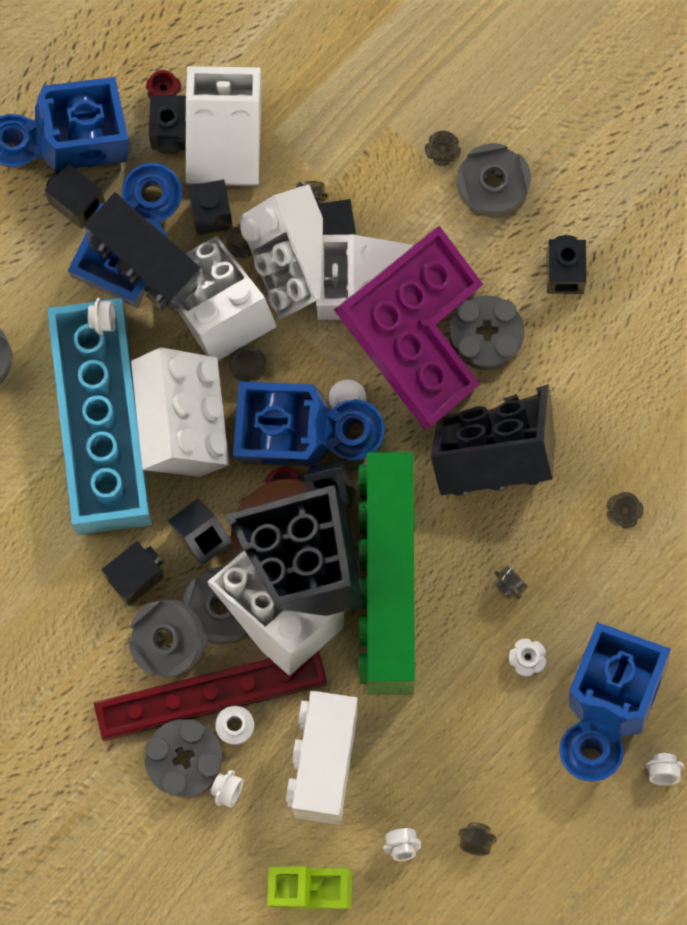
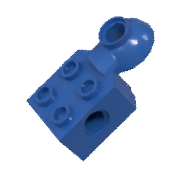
M115 77L43 86L37 97L35 120L20 114L0 116V165L4 167L18 168L29 164L34 159L43 158L54 171L63 170L68 163L76 169L127 162L129 139ZM8 143H17V144H19V145H18V146H8V145H6V144H8Z
M154 162L141 164L131 170L124 179L121 190L122 198L168 238L160 223L172 216L179 207L182 198L181 182L175 172L165 165ZM155 186L162 190V196L156 202H147L142 198L143 192L148 187ZM101 203V204L99 205L97 211L101 208V206H102L104 203ZM86 231L68 269L71 277L110 296L122 298L123 302L138 308L145 295V286L139 281L133 286L117 271L118 268L115 266L117 262L111 256L105 261L89 246L90 243L86 240L89 237Z
M239 382L233 457L242 464L313 467L318 465L327 451H332L342 459L354 461L365 459L367 452H375L382 443L385 433L384 420L378 409L369 402L358 399L347 400L338 404L333 409H329L322 393L313 384ZM354 424H363L364 432L362 436L356 440L348 439V429Z
M596 623L569 690L568 706L579 718L580 722L567 729L561 738L559 747L561 762L571 775L580 780L595 782L605 780L617 771L622 763L624 754L621 736L642 733L668 667L670 648L602 623ZM593 748L599 751L601 756L590 760L583 757L581 752L585 749Z

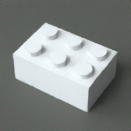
M160 347L132 360L131 367L142 470L202 477L229 466L217 357Z
M310 691L309 701L302 700L298 724H300V730L304 731L303 740H295L292 758L293 768L298 769L297 779L289 778L286 795L287 807L292 808L294 818L341 825L358 715L357 697Z

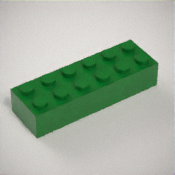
M367 452V465H359L360 497H367V502H359L360 534H367V539H359L360 571H367V577H359L364 605L360 608H367V615H359L360 646H367V654H359L360 684H367L368 695H414L413 452Z

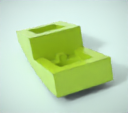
M306 866L269 867L267 906L295 909L352 910L353 870L349 868H309Z

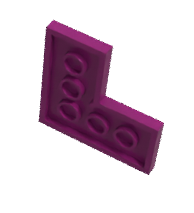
M440 225L431 230L334 309L424 430L433 426L480 385L436 326L439 321L484 285Z

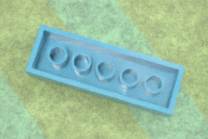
M122 298L103 300L113 301L116 313L114 331H104L103 335H99L95 328H90L88 324L89 305H95V302L47 308L71 520L77 536L152 525L146 470H142L131 367L132 357L127 316Z

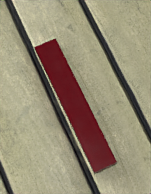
M318 650L290 676L268 658L93 703L101 738L103 741L159 728L174 720L195 719L219 713L230 706L242 707L326 686L327 680Z

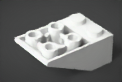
M187 66L186 185H197L224 179L225 186L259 187L262 111L261 68Z
M310 185L273 195L237 217L241 225V233L252 252L255 268L262 277L268 292L269 303L275 310L278 320L318 301L321 298L323 217Z
M323 235L321 298L316 301L317 320H341L334 309L413 245L358 235Z
M217 236L185 253L201 267L204 280L178 307L177 311L207 356L217 357V361L277 327L265 297Z
M245 551L208 581L211 589L260 650L289 676L344 627V612L321 616L277 609Z

